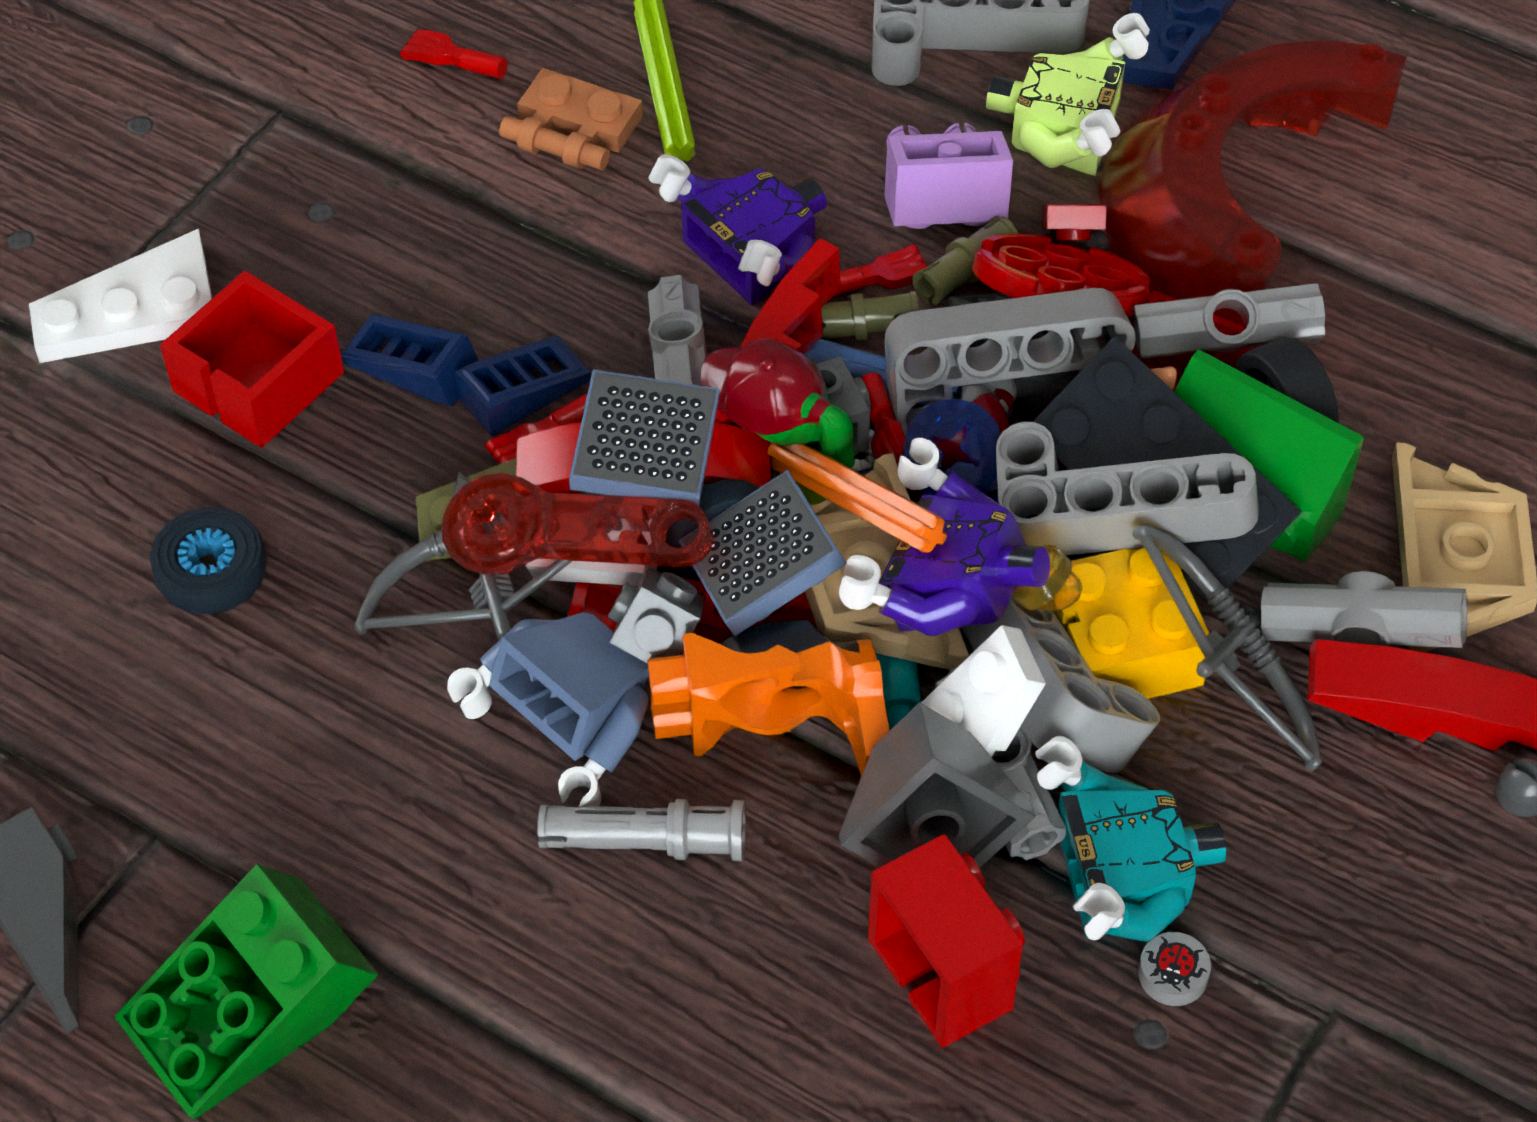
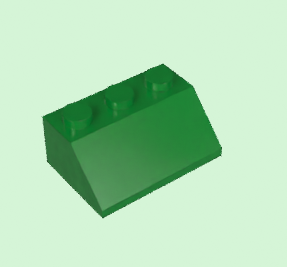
M1198 349L1191 357L1174 392L1302 511L1270 547L1278 551L1287 552L1306 563L1343 515L1364 437Z

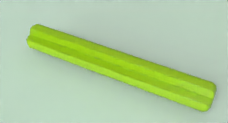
M634 0V15L664 154L672 155L688 162L695 155V141L663 0Z

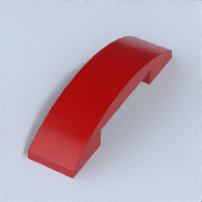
M581 422L545 429L517 439L516 499H531L544 495L580 497V491L570 489L569 477ZM715 422L704 484H711L723 479L745 480L762 487L770 482V455L767 454L770 442L749 430Z

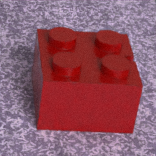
M245 270L160 344L173 392L212 417L219 412L221 423L260 448H263L344 373L335 325Z
M945 834L872 871L868 941L900 988L933 970L938 974V977L910 991L908 999L941 1048L1013 1010L1017 981L1020 977L1019 968L1022 949L1025 944L1022 928L1013 913L1006 907L998 909L985 891V880L975 860L968 853L960 855Z

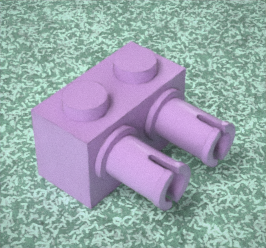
M959 123L948 127L943 134H921L917 128L908 125L909 135H905L903 125L893 129L886 141L887 158L884 192L893 225L923 229L932 224L963 223L969 226H980L988 223L995 216H999V219L1001 217L1008 219L1013 158L1002 131L977 132L974 126L968 123H964L963 129L965 133H961Z

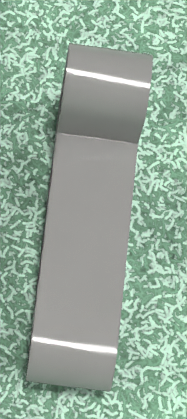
M874 0L872 73L878 81L886 85L901 86L909 84L919 76L922 48L1054 54L1071 53L1078 50L1084 43L1090 0Z
M1089 288L912 311L899 315L886 329L884 341L887 393L896 421L900 422L905 438L912 441L914 438H925L943 425L946 412L953 406L952 387L1083 370L1114 336L1130 351L1134 348L1136 336L1134 328L1119 300L1112 292L1104 288ZM1049 330L1043 337L1031 339L1036 333ZM988 338L981 346L969 347L976 340ZM921 346L927 347V349L920 354L907 355L910 351H912L915 348ZM922 401H929V403H927L923 407L917 409L911 408L916 403Z
M1035 422L1017 423L1004 430L997 440L998 502L1001 506L1012 512L1026 545L1044 547L1049 557L1144 547L1143 543L1132 536L1133 531L1140 525H1148L1178 539L1181 543L1239 537L1252 530L1258 521L1259 503L1256 474L1252 464L1246 458L1237 454L1220 453L1060 471L1054 441L1051 433L1045 426ZM1161 501H1170L1162 505L1155 504ZM1096 508H1104L1103 510H1099L1096 512L1090 511ZM1031 515H1038L1037 517H1033L1030 519L1025 518Z
M1016 586L1003 617L995 623L961 626L962 631L974 650L985 642L1001 625L1021 629L1046 683L1021 724L1027 737L1038 749L1050 739L1056 736H1064L1078 747L1083 762L1101 771L1118 773L1126 766L1160 722V715L1156 707L1143 694L1127 685L1095 677L1037 587Z

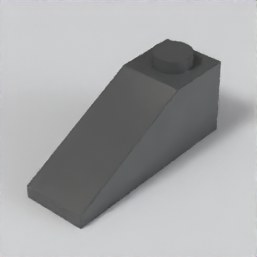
M30 807L0 824V927L67 1034L79 1027L78 889L68 868V864L75 861L77 856L61 827L55 824L46 829L34 809Z

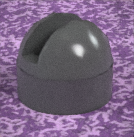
M1517 758L1504 767L1495 786L1497 801L1506 811L1519 817H1533L1537 815L1536 759Z

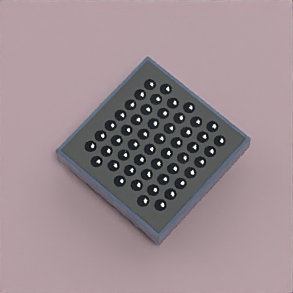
M593 370L569 477L570 489L699 509L719 405L720 389Z
M788 470L678 540L723 621L734 636L756 622L764 620L773 611L812 586L818 585L826 577L846 565V561Z

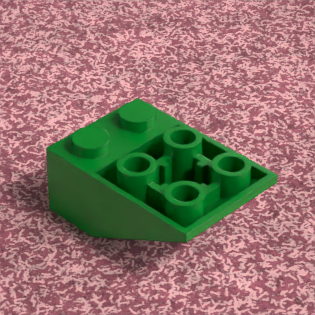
M256 864L114 1017L189 1118L197 1119L331 1026L379 974L300 878Z

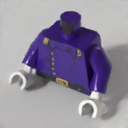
M665 154L657 159L648 176L652 183L661 185L659 194L665 201L674 202L676 199L681 201L683 242L751 306L775 288L815 243L814 215L826 208L827 205L823 190L813 179L808 178L793 188L788 189L768 170L757 169L739 177L708 180L691 174L689 167L679 158Z
M914 438L911 441L909 453L916 462L922 465L914 464L908 458L900 456L898 476L900 482L909 489L921 490L930 486L936 491L935 495H922L918 505L944 519L943 531L947 533L946 541L943 545L936 544L930 553H923L899 540L882 576L879 565L873 559L863 555L849 557L844 571L845 576L842 577L840 583V599L845 606L855 610L865 609L872 603L880 606L879 613L895 620L900 631L916 630L927 636H938L961 626L993 624L1003 617L1016 586L1042 587L1045 585L1050 573L1049 554L1042 546L1026 545L1012 512L985 495L954 471L947 476L937 468L939 451L934 443L924 438Z

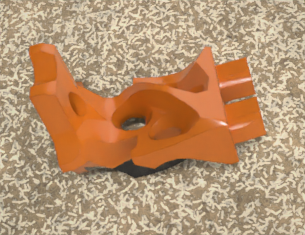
M786 620L747 628L720 644L690 632L682 635L683 655L647 659L655 739L691 735L693 753L697 757H701L714 747L721 736L734 728H741L762 735H778L790 732L791 729L799 726L810 717L821 716L828 718L847 735L862 777L874 745L890 731L883 695L880 661L877 660L869 638L848 641L830 640L808 620ZM792 686H807V687H799V688H796V687H792Z

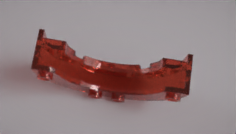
M1301 41L1272 45L1252 50L1216 66L1142 112L1116 139L1108 153L1101 176L1099 197L1101 204L1106 205V229H1104V232L1115 255L1124 257L1125 260L1135 264L1151 279L1149 284L1150 293L1156 290L1178 300L1214 296L1218 292L1227 289L1240 290L1242 292L1266 290L1269 280L1278 267L1282 248L1280 241L1273 233L1264 229L1239 206L1226 186L1220 166V150L1229 130L1238 120L1244 119L1248 126L1286 128L1317 137L1334 109L1386 129L1391 121L1407 57L1387 51L1375 44L1361 45L1336 41ZM1221 308L1213 313L1241 326L1244 325L1242 317L1230 308Z

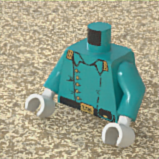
M1056 736L1035 752L1038 759L1049 763L1037 773L1039 785L1044 789L1052 790L1062 784L1063 789L1066 791L1060 793L1058 812L1066 826V836L1059 843L1076 901L1073 908L1076 912H1079L1085 937L1095 941L1105 934L1138 941H1150L1181 915L1184 907L1190 903L1196 879L1195 867L1222 863L1226 860V845L1221 826L1218 822L1183 827L1174 796L1165 790H1149L1146 787L1107 775L1083 762L1081 752L1070 739L1064 736Z

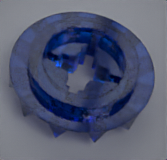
M960 399L942 400L925 407L907 426V434L901 451L903 456L914 464L922 465L916 462L909 453L911 441L914 438L930 440L931 437L935 440L948 441L957 433H960L964 427L966 429L962 435L964 440L961 443L960 449L968 454V459L976 463L974 465L970 462L956 461L949 468L944 469L943 473L949 476L954 471L978 490L984 492L997 478L996 445L1001 431L995 420L980 406ZM937 448L939 451V461L937 468L940 470L943 466L941 461L943 459L944 453L939 448ZM930 486L923 489L927 495H935L936 493Z

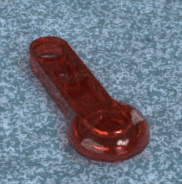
M506 473L483 475L464 485L449 501L442 518V541L450 557L466 570L485 576L508 574L536 559L670 567L693 566L709 554L714 543L713 529L703 510L693 502L677 499L548 493L522 477ZM495 512H501L507 522L496 524L493 534H487L481 525L482 522H492ZM619 519H626L630 528L634 531H621L618 541L612 542L605 530L616 529ZM687 519L699 525L698 535L691 544L675 548L665 543L666 532L673 523ZM642 532H650L652 541L650 545H648Z

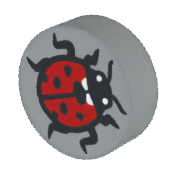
M1180 932L1162 933L1148 941L1142 951L1138 967L1139 981L1144 991L1154 1000L1170 1006L1187 1005L1197 1000L1205 991L1211 972V960L1205 947L1194 937Z

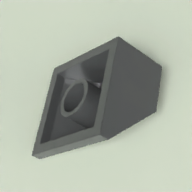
M919 702L874 745L840 830L839 841L841 846L881 867L945 834L960 855L968 853L980 868L1030 823L1036 815L1033 806L970 731Z

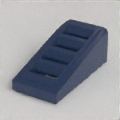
M375 314L369 316L341 354V359L345 365L428 400L449 406H454L458 401L454 373L471 363L479 361L468 336L465 334ZM389 339L390 341L382 352L376 353L383 341ZM408 347V349H407L406 352L403 354V356H402L401 358H399V357L402 355V353L404 352V350Z
M558 336L471 363L454 373L458 399L491 436L591 380L590 370ZM556 358L565 370L555 372L547 362ZM537 369L543 377L535 379L529 372ZM518 379L522 384L514 386L511 382ZM498 389L501 390L500 392L493 393L494 391H496V390H498Z

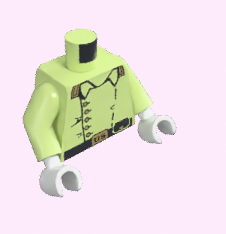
M1130 13L1116 22L1112 30L1116 40L1108 37L1085 51L1072 54L1039 53L1033 56L1024 82L998 76L992 77L986 99V109L1014 115L1011 143L1015 148L1028 152L1048 168L1064 165L1086 174L1096 175L1101 157L1111 149L1112 142L1110 138L1117 137L1121 132L1115 120V115L1120 103L1125 62L1122 61L1123 54L1129 59H1140L1148 50L1149 43L1146 37L1150 29L1140 14Z

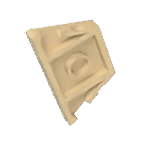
M1396 443L1392 455V468L1403 587L1466 589L1468 600L1466 637L1534 612L1537 604V574L1527 494L1499 482H1487L1481 479L1475 472L1451 463L1448 471H1445L1414 458L1416 447L1407 443ZM1408 646V650L1419 652H1428L1433 649L1439 648L1428 646Z
M893 453L884 454L875 460L873 470L864 476L910 500L906 487L900 482L898 466ZM827 499L816 505L811 504L810 506L846 563L851 556H867L879 565L882 576L899 539ZM846 565L826 577L818 585L812 586L805 591L818 630L830 640L848 641L869 638L877 654L948 670L960 666L969 657L959 628L938 636H927L916 630L900 631L895 620L879 613L880 606L875 603L860 610L850 609L845 606L840 599L839 588L841 579L845 576Z

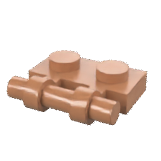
M542 68L517 103L519 119L508 115L505 116L500 124L499 135L517 142V147L521 150L537 154L541 150L562 157L565 165L577 169H582L586 165L603 171L609 162L610 150L619 153L642 119V100Z

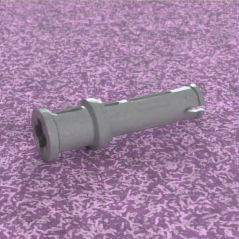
M676 799L675 802H669L668 808L540 805L538 814L539 848L546 849L579 847L586 849L667 850L668 856H674L675 860H686L689 853L730 854L732 861H743L746 843L745 800H734L730 807L690 806L687 799Z

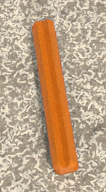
M771 443L768 447L767 454L772 456L770 466L773 470L780 474L788 470L796 483L923 553H930L936 544L943 545L946 541L947 533L943 531L945 521L942 517L806 444L785 446Z

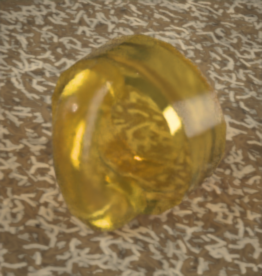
M1042 545L1047 550L1050 558V573L1047 582L1042 587L1016 586L1012 597L1027 610L1059 611L1066 609L1079 600L1083 588L1082 583L1071 571L1072 563L1067 556L1055 545ZM1063 586L1066 588L1063 592L1057 594Z

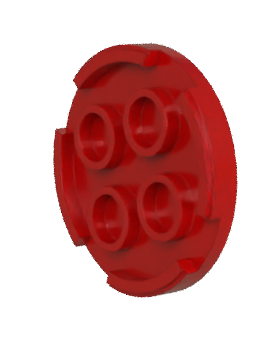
M1000 234L982 240L981 248L974 256L972 270L975 276L992 289L1012 298L1089 288H1104L1117 297L1127 317L1133 316L1134 305L1148 304L1149 284L1151 279L1148 275L1128 260L1095 247H1091L1089 253L1072 246L1050 244L1051 238L1048 236Z

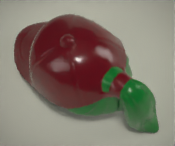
M762 338L751 341L743 347H727L716 350L705 358L701 367V386L720 389L718 411L726 415L743 429L754 432L763 439L779 445L790 446L819 441L823 454L849 468L854 466L852 422L841 408L829 402L826 394L827 388L819 368L800 351L779 340Z

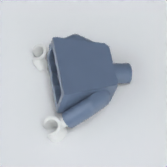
M584 612L558 620L524 619L519 621L480 658L483 665L478 670L468 667L460 668L451 674L447 685L448 693L454 703L464 697L460 707L466 718L477 719L490 709L492 696L487 688L490 686L574 761L584 755L587 756L589 759L584 767L575 766L567 769L561 775L558 782L562 803L567 800L574 788L579 786L590 788L589 792L583 796L579 807L600 805L601 792L598 780L605 770L611 773L614 771L636 739L649 701L648 695L644 690L649 676L648 663L611 644L610 640L613 631L593 614Z

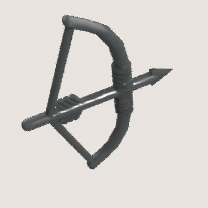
M458 472L451 501L455 504L460 503L464 520L460 522V525L458 523L454 524L453 528L449 526L445 528V531L443 529L439 530L438 534L435 532L431 533L430 537L399 554L374 579L361 606L354 628L357 633L363 635L368 629L492 619L499 641L511 629L507 612L612 530H622V522L608 511L579 496L544 495L514 503L508 502L506 506L500 505L499 509L493 508L490 513L485 511L481 515L478 513L474 498L479 495L480 489L462 473ZM553 512L586 514L603 523L516 592L510 574L495 571L486 541L490 534L496 535L497 531L503 532L505 528L511 529L512 525L518 526L523 519ZM467 543L472 546L480 575L477 581L469 588L474 609L372 618L382 596L407 571L433 556L438 555L442 557L445 552L446 554L452 553V549L457 551L460 546L462 548L466 547Z
M1148 525L1138 526L1133 531L1132 536L1143 543L1205 657L1197 665V674L1200 677L1206 678L1216 671L1303 759L1306 770L1312 771L1317 769L1321 765L1322 759L1313 719L1300 692L1282 666L1281 658L1279 655L1275 656L1276 651L1274 648L1270 649L1271 644L1264 641L1266 639L1264 635L1259 634L1261 631V609L1246 605L1245 609L1243 607L1240 608L1239 601L1235 602V596L1229 594L1230 589L1228 587L1225 588L1201 559L1178 539ZM1160 550L1181 567L1207 596V604L1213 606L1212 611L1218 613L1217 617L1218 619L1222 618L1224 626H1228L1227 631L1229 634L1225 638L1214 630L1206 636ZM1243 646L1242 651L1248 653L1247 658L1249 660L1252 659L1254 661L1252 664L1254 667L1257 666L1259 668L1257 670L1259 674L1263 673L1267 677L1284 704L1298 737L1234 674L1240 667L1234 652L1238 647Z

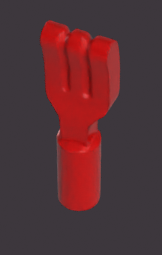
M416 30L400 51V56L404 60L421 61L433 65H454L461 67L463 70L502 79L505 76L508 66L505 57L471 48L457 47L453 44L449 35L431 30Z
M910 245L902 250L879 256L871 264L841 270V289L834 296L860 290L865 286L879 284L887 289L901 288L913 284V275L919 270L925 269L928 265L925 263L918 247Z
M868 373L861 379L864 381L871 401L870 419L875 426V432L871 440V450L875 460L884 454L893 453L898 466L900 456L909 457L910 445L904 436L900 422L894 419L893 408L882 376L878 373Z
M588 393L552 412L550 416L537 423L522 424L497 438L490 439L485 444L486 450L493 455L497 463L502 464L517 458L518 438L545 429L582 422Z

